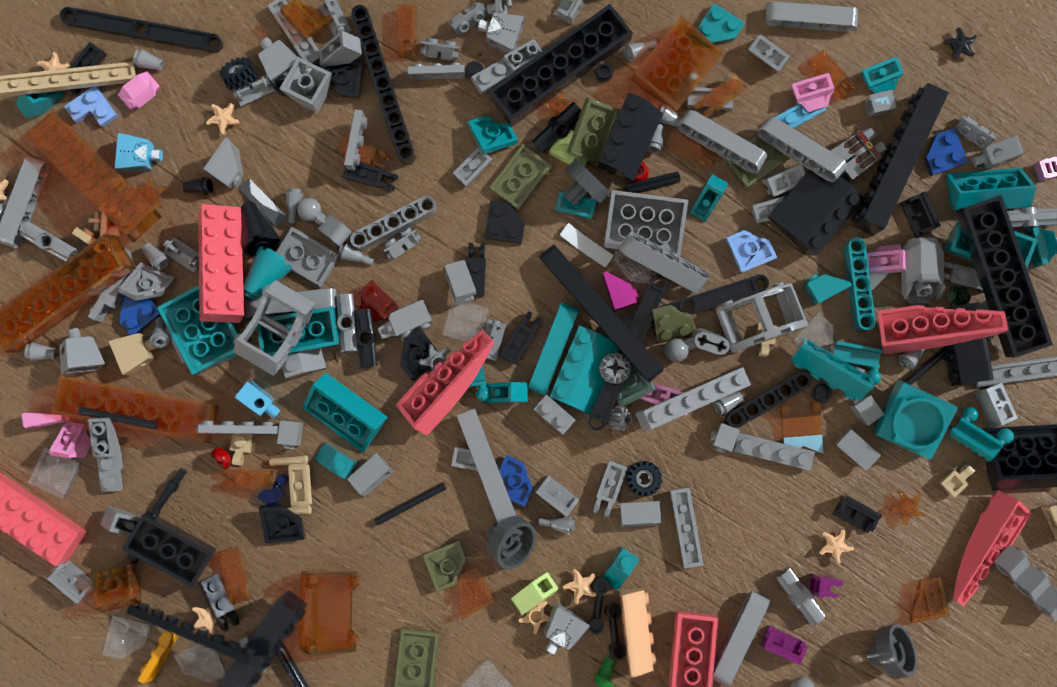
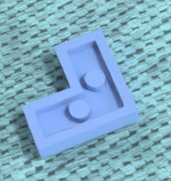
M97 86L91 87L64 106L76 123L93 114L98 123L104 127L118 117Z

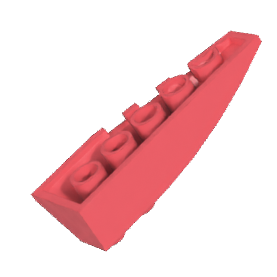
M922 305L877 311L884 355L948 346L1008 331L1004 311H969L963 308H956L955 310L944 309V307L928 308Z
M481 330L464 343L461 350L451 353L449 355L450 358L444 363L439 362L435 365V369L432 372L422 375L396 404L397 408L414 429L428 436L466 392L495 343L484 330Z
M998 490L990 498L986 510L980 514L979 521L962 557L956 579L953 600L963 607L979 588V580H984L990 574L989 568L994 563V560L1009 545H1013L1031 516L1032 512L1018 499Z

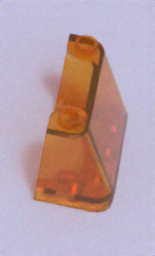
M308 570L301 572L300 598L308 603L304 609L306 614L299 622V646L302 652L309 656L356 652L359 638L352 630V590H355L360 584V577L357 571Z

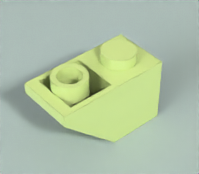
M547 572L513 596L511 600L520 614L524 615L553 596L559 588Z

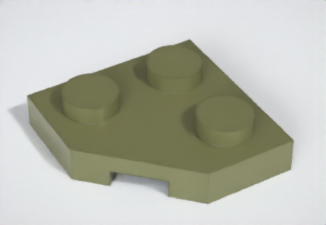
M672 305L652 309L657 343L690 335L694 331L691 314L680 312Z
M460 540L423 555L436 592L454 586L467 559Z

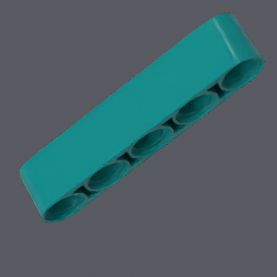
M855 237L845 243L843 252L847 281L852 284V286L848 287L852 324L856 331L865 332L874 327L875 313L866 244L863 239ZM852 243H854V244L857 245V247H858V251H857V252H855V251L852 250V248H851V244H852ZM854 262L860 265V270L854 268ZM856 281L862 283V289L856 287ZM859 299L864 301V308L858 305ZM861 318L867 321V327L861 325Z
M563 302L561 303L528 386L529 390L546 396L579 312L578 308Z

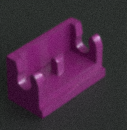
M811 573L809 591L812 595L818 598H837L840 596L837 593H831L830 589L831 586H843V580L833 576Z
M769 625L760 644L764 649L799 665L802 664L807 650L806 642Z

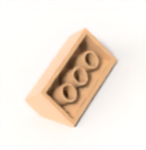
M643 588L619 590L627 665L631 677L653 671V665L656 664L655 653L651 652L650 646L654 644L653 634L649 632L648 625L651 624L650 612L646 611L649 597L648 592L644 593Z

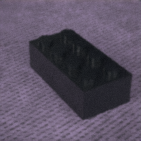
M147 511L142 514L122 550L193 588L215 553L216 548Z

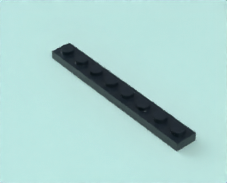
M146 603L128 606L127 614L244 664L255 665L262 662L263 655L256 653V649L241 647L239 642L227 641L224 639L225 636L220 634H210L208 629L196 628L192 622L179 621V617L165 615L163 610L149 608L150 605Z

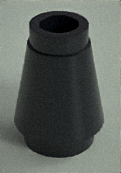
M205 176L184 181L182 185L185 193L208 195L213 192V182Z

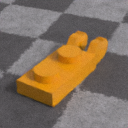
M169 631L163 632L162 636L158 639L159 646L152 650L150 654L152 656L151 659L140 670L139 682L145 684L154 680L176 643L178 635Z

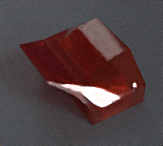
M372 280L358 293L361 298L360 309H371L374 322L382 319L387 320L390 314L400 307Z

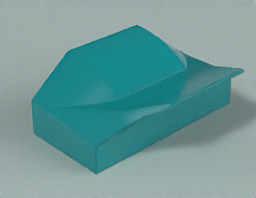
M896 56L866 68L860 74L868 89L876 94L895 90L897 82L904 74V71Z
M1040 227L1024 231L1025 235L1038 239L1031 257L1034 268L1048 264L1051 258L1057 254L1055 232L1044 230Z

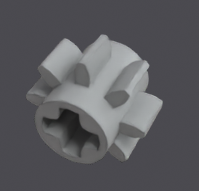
M615 407L608 417V422L613 426V430L626 431V427H629L632 423V415L628 413L627 408Z

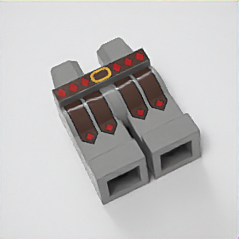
M871 128L863 132L860 130L831 150V152L841 157L845 162L853 157L852 160L847 162V168L841 174L848 183L877 162L887 150L882 142L875 146L870 142L876 136Z

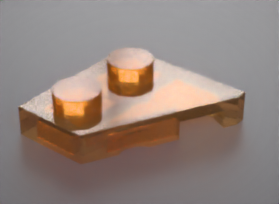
M293 0L280 9V13L304 40L333 22L332 16L328 15L326 17L318 13L317 9L306 6L299 0Z

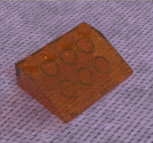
M680 16L631 75L630 79L642 90L677 111L723 55V52L684 17ZM693 73H695L696 76H697V79H696V80L691 79V78H689V76H691Z

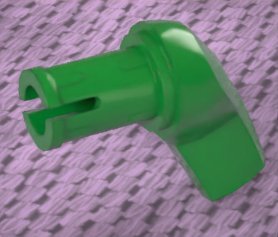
M606 656L599 672L594 674V682L597 687H614L610 676L617 662Z

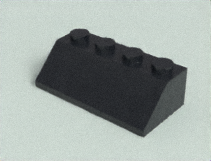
M628 92L598 160V168L633 182L663 113L648 100Z
M979 302L945 309L956 310V308H963L969 311L980 310ZM986 337L944 346L947 349L945 360L948 364V377L952 386L994 380Z

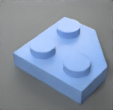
M745 230L726 238L740 273L777 258L770 240L757 237Z

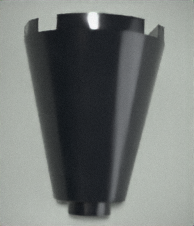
M252 201L245 202L241 206L242 250L248 256H255L260 246H263V250L269 248L274 251L280 245L278 234L257 203Z

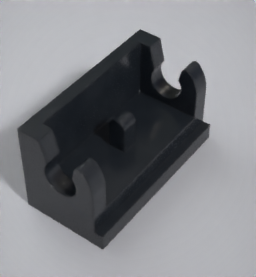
M926 191L900 203L915 237L941 226Z
M844 495L841 496L833 512V515L866 533H869V531L873 532L882 517V514Z

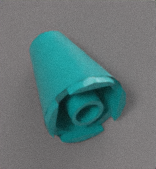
M260 246L243 284V296L250 301L259 300L263 296V289L267 285L270 286L275 280L279 282L292 270V266L290 264L287 266L284 263L286 259L269 248L263 250V246Z

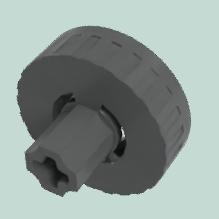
M577 158L565 168L576 181L563 195L574 206L588 193L600 204L611 193Z
M518 516L507 517L499 524L491 525L487 532V537H489L487 546L489 558L506 570L515 569L523 564L535 545L536 532L534 527Z
M898 623L879 627L875 635V646L867 649V657L870 664H881L884 671L893 679L913 676L917 670V655L907 630Z

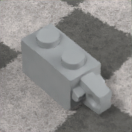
M422 299L391 313L389 316L390 321L379 327L378 331L382 339L394 336L404 339L419 327L422 330L430 328L433 320Z

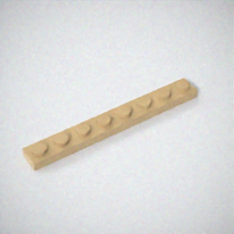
M133 62L4 75L0 76V97L128 83L136 76Z

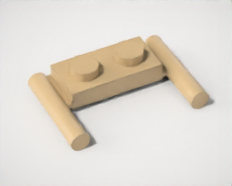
M307 455L270 459V466L289 465L291 508L287 509L296 515L311 514L312 508L310 504H312Z

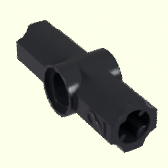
M573 101L558 116L550 118L547 127L532 142L544 153L558 139L565 138L568 135L569 129L578 121L581 109Z
M355 310L356 340L359 347L361 368L378 366L372 310ZM365 333H369L371 340L364 344L362 336Z

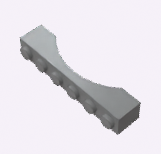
M742 367L635 414L644 432L748 387L751 384Z

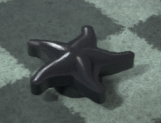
M958 27L956 29V38L947 39L944 41V44L951 46L953 60L957 59L958 54L962 53L973 57L975 52L971 50L970 45L976 40L977 35L965 37L962 29Z

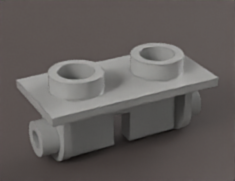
M323 0V4L319 7L333 36H336L340 31L351 32L352 30L337 0Z
M474 2L473 5L464 10L465 15L459 13L450 19L449 25L452 29L454 28L457 37L477 25L481 19L484 20L488 17L483 3Z
M426 38V41H421V43L425 44V47H421V54L424 57L438 58V51H440L441 59L458 60L459 52H456V49H459L460 46H457L456 42L445 40V44L437 43L438 39Z
M264 75L254 80L253 83H249L248 87L246 85L243 86L244 89L238 88V90H233V94L242 107L275 90L268 75Z
M963 115L959 119V123L954 127L957 133L981 149L989 146L996 139L992 131H989L982 125L978 127V123L971 119L970 116Z
M410 227L405 228L400 232V236L395 239L392 237L384 243L385 246L382 248L384 252L389 251L386 254L390 260L392 258L396 259L405 252L402 245L405 244L409 250L420 243L421 237L418 233L414 235V232H416L414 227L411 229Z
M175 237L171 241H165L163 245L165 247L164 253L195 273L199 268V253Z
M488 319L485 332L495 342L487 359L494 361L497 359L506 324L500 323L497 320Z

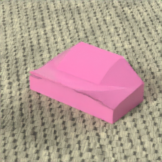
M148 72L136 75L121 88L118 96L133 111L135 108H141L156 96L155 92L161 87Z
M829 73L792 84V91L797 103L802 104L808 112L828 107L830 97L835 89Z
M900 244L880 246L875 252L867 253L869 273L886 274L906 270V252L901 248Z
M66 421L49 450L50 456L85 458L92 446L91 439L86 433L85 425Z

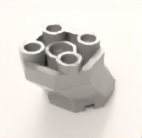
M911 238L908 240L907 245L903 247V250L906 252V270L901 272L902 295L905 300H908L910 305H927L931 303L930 299L934 297L936 300L941 298L946 288L944 283V251L936 238Z

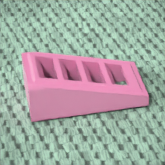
M1057 157L1033 164L1039 182L1057 177ZM1052 163H1054L1056 172H1054ZM1046 165H1048L1050 174H1048Z
M22 413L23 427L30 429L70 420V417L66 415Z

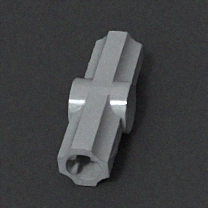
M1036 207L1019 209L1018 211H1007L1013 228L1026 230L1039 226L1057 225V208L1037 209Z
M29 221L22 224L19 229L20 236L67 263L70 260H75L72 258L73 255H78V249ZM51 239L50 244L46 246L47 240Z
M353 294L336 295L337 325L340 333L341 353L359 351L356 340L357 330ZM351 319V326L344 328V320Z
M789 567L780 571L775 578L788 594L787 597L797 610H800L811 626L819 624L825 615L813 600L814 597L804 584L800 583Z

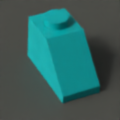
M60 90L18 95L16 106L28 119L47 112L65 94Z
M712 174L689 213L706 222L729 183Z
M816 274L806 279L808 283L803 287L815 306L852 286L849 281L826 274L820 277Z
M502 382L486 384V387L491 391V397L485 403L528 402V383Z
M325 442L315 457L316 461L343 479H347L358 463V461Z
M621 546L602 578L606 579L611 587L618 590L630 576L640 559Z

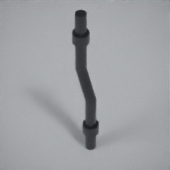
M180 468L174 478L166 484L165 491L152 510V513L159 517L160 510L171 494L179 488L180 481L187 473L185 469ZM128 554L126 562L132 561V564L139 561L137 557Z

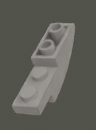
M535 39L504 55L502 60L473 75L471 81L480 94H483L543 51Z
M123 247L115 251L112 262L103 271L101 280L105 281L107 285L101 289L100 297L91 306L88 315L89 318L95 321L102 322L111 307L118 310L122 303L123 294L119 293V287L131 274L132 265L131 251Z
M89 418L93 457H97L101 491H121L123 489L121 475L123 461L114 426L110 418Z

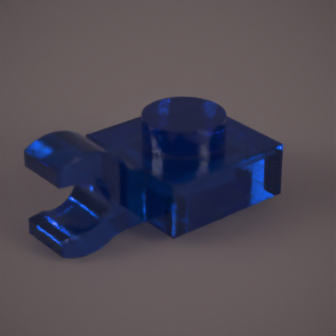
M284 474L279 475L275 483L270 481L266 484L257 498L266 505L279 503L285 494L281 489L289 478Z

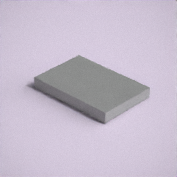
M292 226L276 253L286 259L284 263L287 266L289 264L292 266L291 271L322 288L340 258L338 253Z

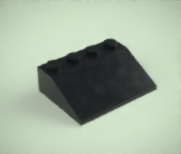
M808 170L769 214L768 218L805 255L816 256L865 198L854 186L840 176L835 182H829L813 171Z
M1057 424L983 428V431L996 439L997 433L1001 429H1009L1014 434V439L1011 443L1004 444L992 461H986V470L992 491L1057 487Z

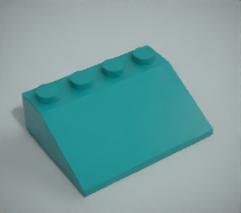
M199 285L157 307L192 375H196L238 356L234 353V339L241 333L237 323L200 321Z
M579 325L550 398L590 415L606 381L600 374V363L606 355L618 353L619 349L609 338Z

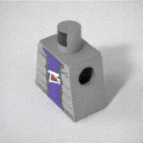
M1018 135L985 147L980 152V155L972 157L974 167L978 168L984 165L985 169L988 170L1018 159L1024 154Z

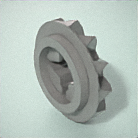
M617 352L608 354L600 363V374L609 383H622L630 375V362L622 354ZM615 360H617L619 367L624 368L618 370L616 376H614L612 369L607 368L613 366Z

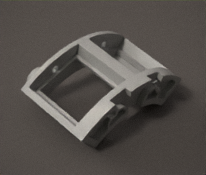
M277 280L263 289V298L255 315L242 334L239 333L234 339V353L273 376L288 359L287 355L290 353L292 346L295 347L303 334L301 331L305 327V323L309 322L316 305L313 301ZM272 299L298 313L291 330L265 315ZM258 324L285 339L273 357L246 342Z
M783 282L773 285L772 289L762 291L736 302L730 300L721 304L722 308L716 310L732 353L765 342L764 338L766 340L773 337L777 338L809 326L792 283L784 285ZM775 295L787 322L786 325L774 328L763 300ZM753 303L764 332L742 341L731 311Z

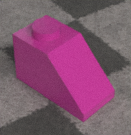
M608 272L603 273V281L613 312L636 305V300L639 298L636 289H632L631 284Z

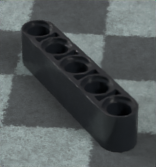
M806 372L793 374L731 410L724 417L725 424L733 428L745 425L807 389L812 382L811 376ZM798 376L803 377V379H804V385H803V386L798 385V383H797V378H798ZM781 386L787 387L788 394L786 396L781 394ZM765 395L770 396L772 399L769 406L763 401ZM748 405H753L755 407V413L753 415L748 414ZM732 414L737 415L739 418L736 425L730 421Z

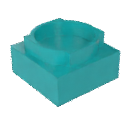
M898 379L882 410L885 415L877 420L872 431L883 439L931 460L958 407Z

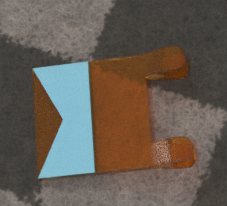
M819 402L810 403L812 416L790 418V406L786 404L780 405L783 444L814 451L815 455L824 454L820 417L821 404Z

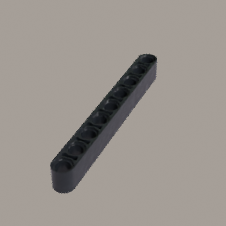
M356 5L351 12L397 156L402 164L411 165L415 161L416 155L369 12L365 6ZM360 14L365 15L362 19L357 18ZM364 32H371L368 36H363ZM371 48H376L374 53H368ZM381 65L382 68L380 70H374L375 66ZM383 82L388 83L385 88L379 87ZM387 100H394L391 105H385ZM393 117H399L398 122H390ZM399 134L405 135L403 140L396 139ZM405 151L411 152L408 158L402 157Z
M554 244L539 256L549 270L648 383L664 371L658 361Z

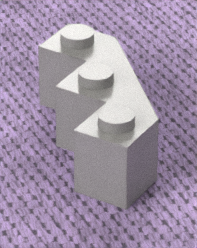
M1009 545L994 560L997 569L1004 576L1010 577L1013 581L1012 584L1024 596H1028L1039 611L1053 621H1056L1057 589L1050 584L1048 574L1041 568L1036 569L1030 565L1027 553L1018 547L1016 549Z

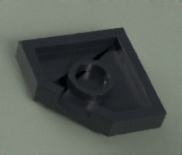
M354 60L349 64L325 66L324 70L332 74L330 84L341 97L360 99L364 69L363 60Z
M491 200L484 238L522 245L525 224L509 203Z
M420 327L404 338L400 362L401 367L412 381L430 368V366L419 363L420 359H426L429 356V345H433Z
M280 503L260 505L259 514L265 544L304 540L305 531L301 517Z

